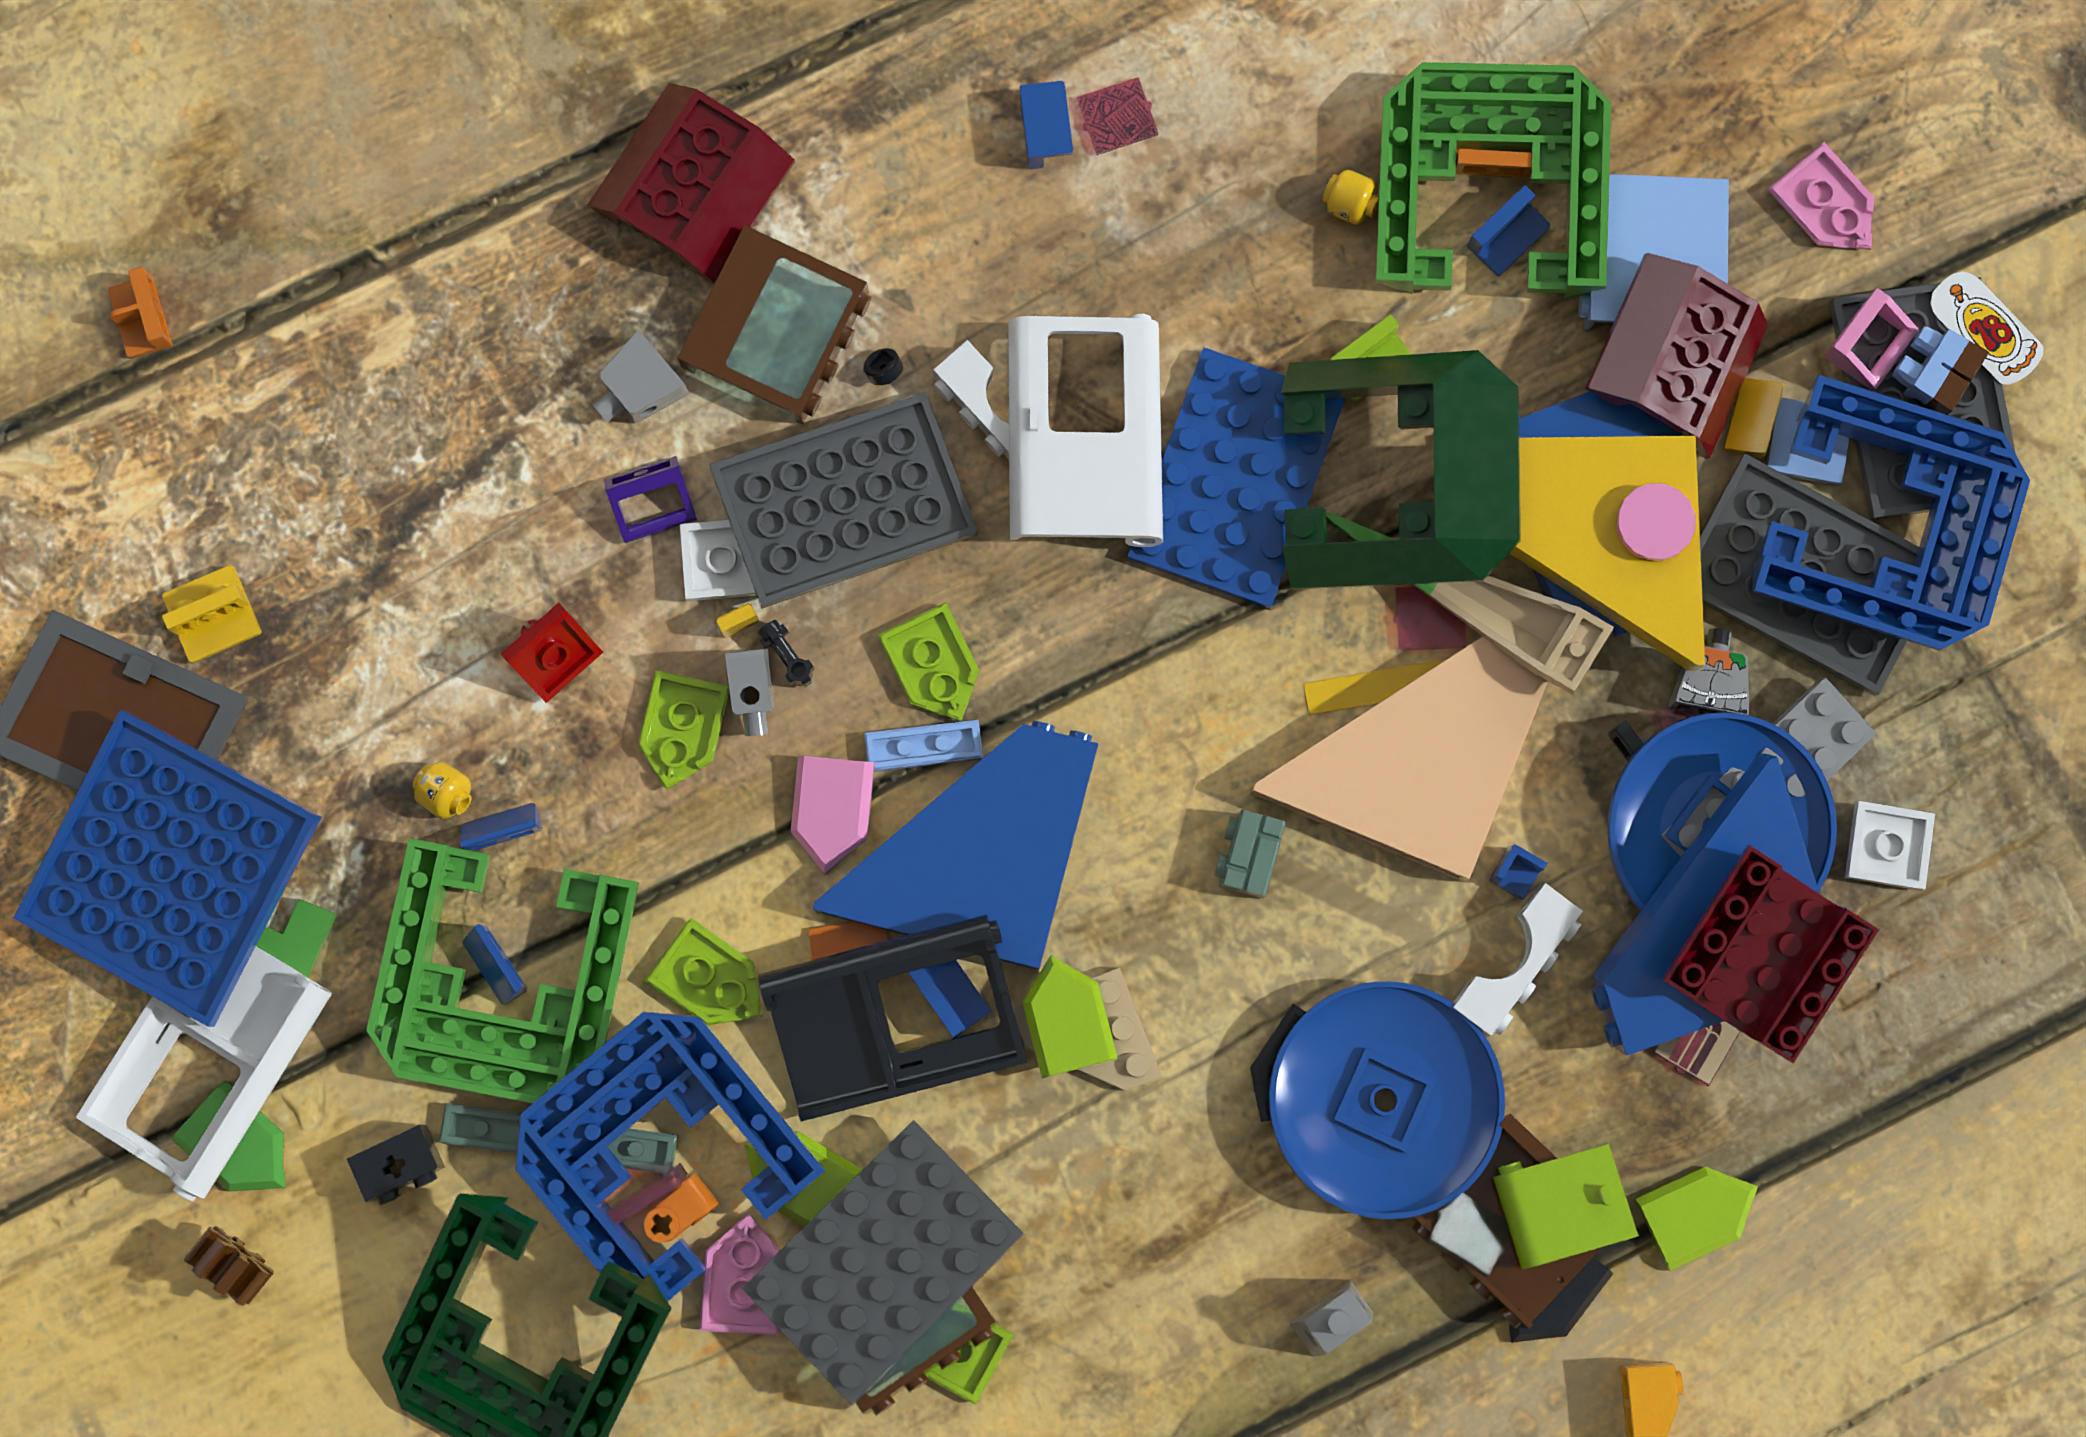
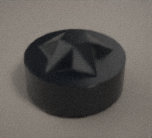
M883 348L874 351L867 357L863 370L872 384L882 386L895 381L900 376L903 370V363L895 350Z

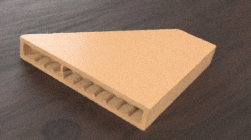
M1481 637L1256 782L1251 795L1452 878L1466 882L1472 875L1548 680L1541 676L1537 677L1485 637Z

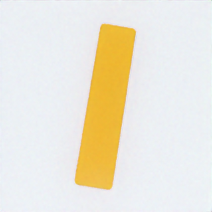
M1447 659L1307 682L1304 684L1308 711L1310 714H1318L1380 703Z

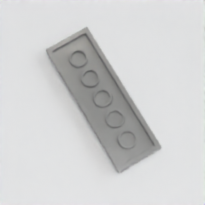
M1826 677L1819 678L1773 723V725L1793 736L1806 748L1819 765L1827 781L1877 734ZM1767 747L1761 753L1777 756L1780 765L1784 761L1776 753H1774ZM1732 767L1719 780L1732 790L1744 774V771ZM1795 774L1790 776L1786 782L1789 794L1795 797L1804 796L1806 793ZM1713 786L1677 833L1680 843L1687 848L1702 830L1705 818H1711L1726 798ZM1667 829L1661 836L1682 857L1685 852L1664 836L1668 831Z

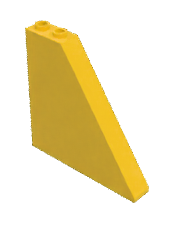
M1696 436L1519 438L1521 541L1509 554L1689 671H1697L1705 665ZM1649 483L1666 484L1678 489L1690 501L1695 513V532L1690 543L1678 555L1662 562L1645 558L1641 559L1632 555L1622 545L1616 531L1617 514L1622 501L1636 488Z

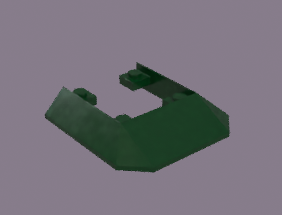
M1479 350L1289 363L1281 394L1284 395V433L1287 436L1325 434V399L1398 395V427L1400 429L1434 428V502L1399 503V540L1326 543V509L1323 507L1285 509V545H1282L1291 589L1483 581L1521 541L1519 387Z
M459 1193L382 1356V1361L401 1409L452 1437H609L672 1309L649 1273L645 1279H642L615 1263L608 1261L604 1265L588 1300L622 1318L595 1373L592 1374L561 1357L549 1380L482 1344L481 1342L492 1318L460 1302L486 1245L518 1261L524 1254L538 1222L506 1205L509 1197Z

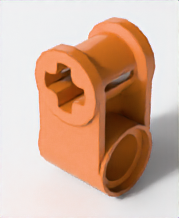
M695 1173L668 1194L665 1200L646 1215L644 1231L652 1241L658 1243L670 1242L691 1225L694 1226L720 1203ZM657 1215L662 1218L668 1216L672 1218L673 1221L668 1225L671 1230L668 1235L665 1232L655 1233L653 1228L656 1227L657 1221L654 1218Z

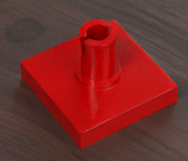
M558 602L539 620L532 619L527 621L531 627L528 629L523 625L520 630L521 636L501 653V656L547 703L604 652Z

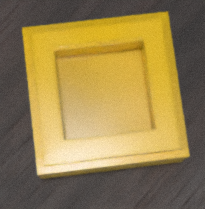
M751 603L740 606L718 617L716 620L725 638L760 622Z

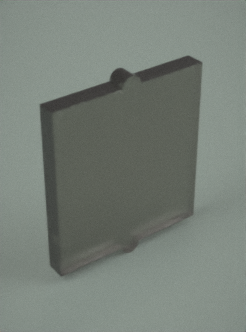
M1462 1193L1444 1205L1435 1214L1437 1221L1428 1242L1483 1276L1489 1277L1498 1256L1505 1252L1503 1244L1509 1233V1227L1506 1219Z

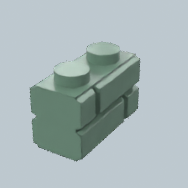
M1240 810L1238 818L1230 816L1224 839L1231 840L1228 855L1220 853L1214 876L1221 878L1219 887L1264 899L1267 894L1286 822L1247 810Z

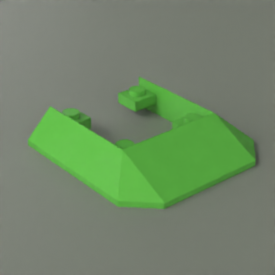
M1422 62L1383 97L1376 282L1409 293H1413V290L1451 291L1453 250L1415 249L1418 181H1455L1456 149L1531 152L1532 168L1530 183L1567 184L1565 253L1529 252L1527 293L1564 294L1565 298L1606 289L1611 102L1574 65Z
M409 838L366 1031L396 1077L534 1103L606 1043L639 882L564 869L556 907L592 914L576 990L539 984L532 1022L458 1008L466 970L431 963L447 888L452 887L483 893L491 855Z

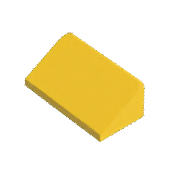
M1751 378L1744 379L1737 395L1723 450L1740 455L1747 454L1758 460L1766 454L1784 383Z

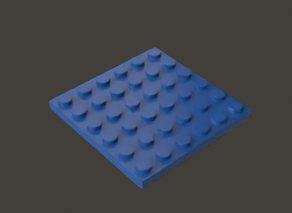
M120 710L13 919L203 1025L215 1027L322 816L128 711Z

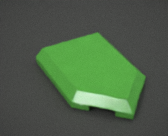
M225 1080L174 1134L172 1141L189 1156L233 1088L228 1081ZM259 1111L216 1181L228 1192L286 1188L285 1172L283 1169L284 1132Z

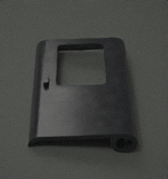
M983 915L758 974L762 999L768 1012L771 1011L795 1095L800 1122L1027 1063L1023 1041L996 944L1003 943L997 920L989 921L988 915ZM973 955L981 956L987 970L1000 1023L993 1028L904 1051L898 1050L893 1042L879 992V981Z

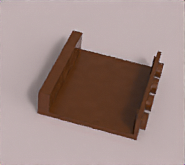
M1510 1113L1499 1124L1502 1127L1496 1150L1476 1181L1460 1196L1446 1205L1411 1218L1416 1222L1412 1226L1413 1230L1428 1244L1432 1240L1438 1243L1445 1250L1440 1256L1455 1271L1458 1272L1463 1268L1474 1278L1469 1284L1485 1300L1492 1296L1502 1306L1499 1313L1508 1323L1515 1328L1521 1324L1526 1329H1530L1533 1326L1531 1322L1602 1247L1535 1267L1521 1269L1493 1177L1500 1176L1498 1168L1521 1161L1524 1169L1558 1158Z

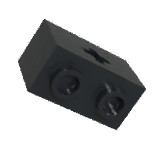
M417 1125L347 1158V1162L365 1202L378 1200L379 1205L401 1197L402 1194L399 1189L414 1183L415 1188H419L438 1179L435 1172L445 1168L427 1125ZM394 1158L396 1160H404L406 1166L400 1169L401 1174L391 1173L390 1168L395 1165Z

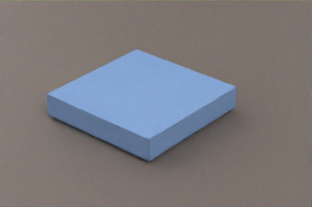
M1781 397L1768 445L1766 465L1788 477L1840 486L1843 481L1849 437L1838 434L1831 460L1827 464L1790 453L1799 423L1796 420L1805 402Z

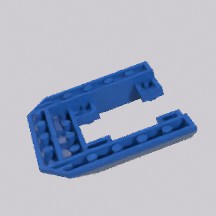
M1817 375L1796 420L1799 423L1790 453L1827 464L1831 460L1839 434L1909 456L1900 488L1933 498L1915 563L1913 566L1883 556L1878 560L1871 587L1801 566L1800 562L1809 533L1772 521L1768 524L1758 560L1754 563L1753 592L1938 651L1988 626L2030 483L2027 473L2004 433Z
M644 1011L521 1113L516 1171L599 1273H601L608 1261L615 1263L642 1279H645L649 1273L666 1300L669 1301L707 1268L683 1238L654 1261L605 1201L609 1195L632 1177L608 1148L612 1142L665 1098L690 1128L719 1105L768 1164L767 1168L740 1189L765 1220L826 1170L700 1017Z

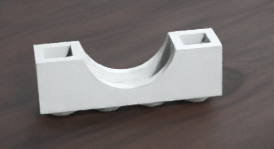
M967 340L934 369V378L937 381L934 387L946 401L949 402L953 399L962 408L959 414L972 429L978 426L987 435L984 441L998 457L1004 454L1009 459V424L995 415L987 400L988 387L993 379V367Z
M1546 883L1540 885L1516 916L1523 928L1526 939L1524 957L1519 966L1510 975L1502 979H1486L1478 976L1471 978L1453 1003L1455 1005L1453 1008L1476 1024L1485 1037L1492 1036L1494 1032L1500 1035L1513 1018L1509 1011L1517 1001L1523 1004L1535 989L1536 985L1531 981L1540 970L1546 973L1558 958L1559 954L1554 950L1562 939L1569 942L1582 924L1577 919L1583 911Z

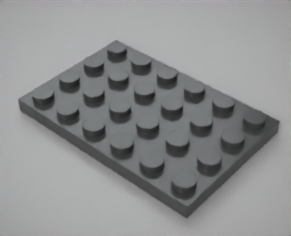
M1941 283L1883 291L1892 298L1919 331L1924 326L1942 335L1949 330L1934 314L1931 306L1932 293ZM1871 293L1837 297L1829 302L1836 339ZM1876 315L1851 351L1871 371L1900 330L1879 315ZM1911 341L1873 392L1930 409V407L1918 399L1903 395L1907 387L1892 376L1895 368L1906 355L1921 365L1927 356L1910 346ZM1981 365L1974 378L1969 382V386L1954 410L1948 415L2003 432L2015 452L2003 386ZM1842 370L1844 383L1872 391ZM1855 440L1870 521L1930 511L1933 498L1900 488L1909 456Z
M926 392L710 464L711 473L761 609L957 543L978 534Z
M1744 454L1740 458L1700 533L1703 604L1873 696L1879 695L1907 641L1753 592L1754 563L1758 560L1768 524L1772 521L1809 533L1800 562L1801 566L1871 587L1878 560L1884 556L1914 566L1919 546L1755 458Z
M913 1120L779 1251L742 1290L845 1400L853 1406L1025 1234Z

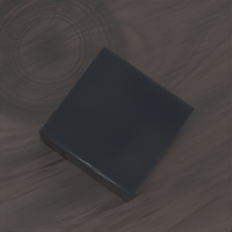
M1626 720L1608 732V736L1627 762L1640 746L1644 744Z

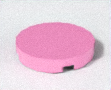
M1649 483L1636 488L1622 501L1617 514L1616 531L1622 545L1632 555L1641 559L1645 558L1662 562L1678 555L1690 543L1695 532V513L1690 501L1678 489L1666 484Z

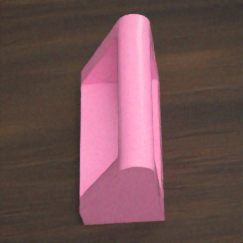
M1876 288L1867 297L1824 357L1862 385L1875 391L1919 332V329L1890 296ZM1879 315L1900 330V332L1872 370L1869 371L1851 349L1874 317Z

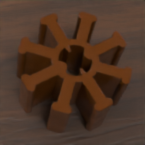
M209 1226L184 1258L187 1264L194 1267L192 1272L196 1276L211 1281L216 1292L222 1296L227 1293L241 1306H244L245 1303L249 1305L274 1274L273 1269L264 1264L266 1262L264 1258L258 1253L255 1254L245 1249V1243L236 1236L231 1239L222 1228L214 1226V1228Z

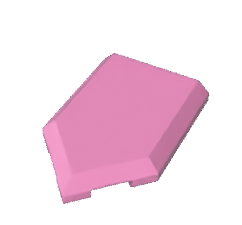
M1825 142L1768 188L1770 194L1816 245L1866 250L1872 248L1871 220L1874 210V196Z
M798 755L791 833L824 874L829 872L838 862L867 840L875 765L873 762Z
M748 1213L705 1251L704 1265L707 1269L704 1271L699 1331L779 1335V1328L742 1290L780 1251Z

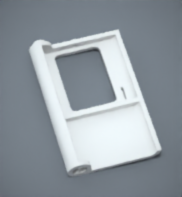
M1134 314L1129 318L1021 316L1011 319L1008 322L1010 540H1018L1021 537L1125 538V543L1134 547H1152L1163 542L1158 322L1152 320L1151 316L1147 314ZM1108 334L1118 335L1122 338L1124 430L1122 432H1055L1049 428V335Z
M256 946L215 1027H207L152 996L76 1118L169 1176L171 1181L176 1184L173 1191L190 1201H194L196 1197L204 1199L333 993ZM186 1033L239 1066L241 1074L190 1157L186 1161L181 1162L130 1130L126 1125V1121L178 1037Z

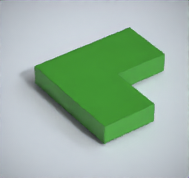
M298 899L284 933L282 934L265 927L256 946L309 978L337 914Z

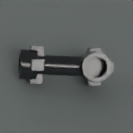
M777 620L767 623L758 631L761 637L760 642L765 649L771 646L774 648L787 667L785 677L791 685L807 687L812 683L814 666L809 659H801L794 652L785 639L789 631L784 624L780 625Z

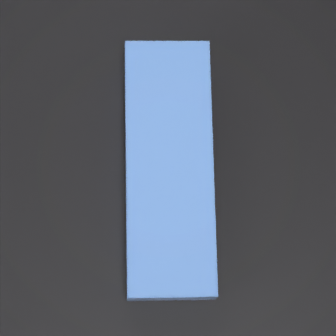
M979 720L864 733L867 762L875 763L874 772L983 759Z

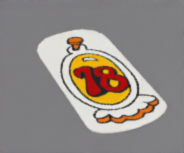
M1968 272L1954 273L1946 278L1932 293L1931 306L1938 319L1948 329L1989 351L1982 365L1999 383L2010 385L2018 382L2030 374L2040 362L2044 352L2043 345L1974 274Z

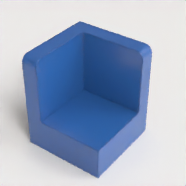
M1513 844L1505 850L1489 882L1520 900H1524L1539 872L1543 871L1548 863L1518 845Z

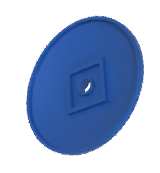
M1720 712L1706 713L1679 720L1663 728L1640 746L1622 770L1615 785L1610 801L1607 822L1608 847L1611 861L1622 888L1634 905L1641 911L1681 858L1661 835L1668 829L1664 836L1685 852L1688 848L1680 843L1677 833L1712 786L1727 797L1731 789L1719 779L1732 767L1745 772L1756 756L1761 755L1766 747L1784 760L1780 766L1785 783L1790 776L1795 774L1806 793L1801 797H1795L1790 794L1789 796L1816 884L1820 891L1827 878L1834 857L1837 838L1836 811L1828 782L1822 770L1802 744L1783 729L1768 721L1739 713ZM1706 817L1703 821L1702 829L1709 821V817Z
M1386 981L1359 984L1338 991L1317 1003L1297 1021L1286 1036L1278 1051L1270 1079L1269 1111L1272 1128L1280 1150L1291 1169L1311 1191L1323 1200L1347 1212L1369 1218L1402 1219L1414 1217L1438 1209L1460 1196L1476 1181L1488 1165L1501 1136L1502 1127L1499 1124L1504 1120L1505 1090L1502 1073L1496 1055L1481 1029L1453 1008L1455 1004L1450 1000L1428 989L1407 983ZM1380 1089H1387L1394 1095L1395 1104L1388 1112L1380 1111L1374 1104V1096Z

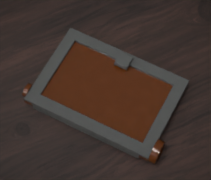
M52 609L0 707V756L79 791L120 710H124L218 760L249 698Z

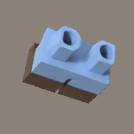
M1924 326L1910 346L1927 356L1921 365L1906 355L1899 362L1892 376L1907 387L1903 395L1918 399L1930 407V410L1948 415L1954 410L1969 386V382L1974 378L1988 356L1989 351L1950 329L1942 335Z

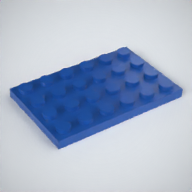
M1203 347L1162 459L1163 542L1152 547L1131 546L1127 559L1270 610L1286 567L1282 545H1285V509L1307 508L1345 398L1325 399V434L1287 436L1284 433V395L1281 394L1285 375Z

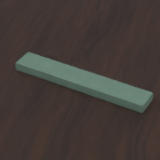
M445 1103L439 1143L517 1153L521 1113ZM629 1128L612 1142L608 1148L625 1168L673 1174L679 1135Z

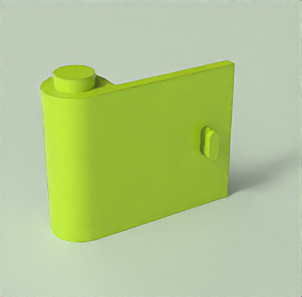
M1609 1144L1524 1169L1521 1161L1499 1167L1500 1176L1493 1177L1522 1270L1638 1237Z

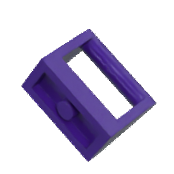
M677 456L604 479L605 491L624 543L697 520ZM676 482L685 508L631 526L627 525L620 500Z

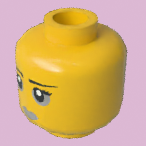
M1345 170L1339 175L1334 174L1330 178L1324 191L1323 202L1327 203V211L1330 215L1353 225H1360L1368 217L1374 218L1379 210L1378 185L1372 178L1352 170Z
M446 762L425 765L414 778L415 801L437 818L448 819L455 814L460 815L466 811L471 803V781L466 775Z

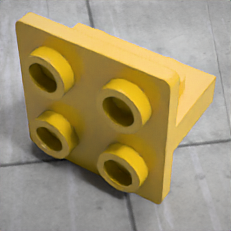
M232 565L225 566L167 591L162 595L168 613L162 615L168 630L179 636L186 656L191 663L199 662L259 636L262 632L238 573Z

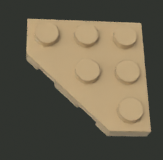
M1120 967L1091 978L1099 984L1118 1059L1077 1070L1124 1091L1162 1077ZM1021 1005L1014 1008L1024 1045L1035 1050L1024 1006Z

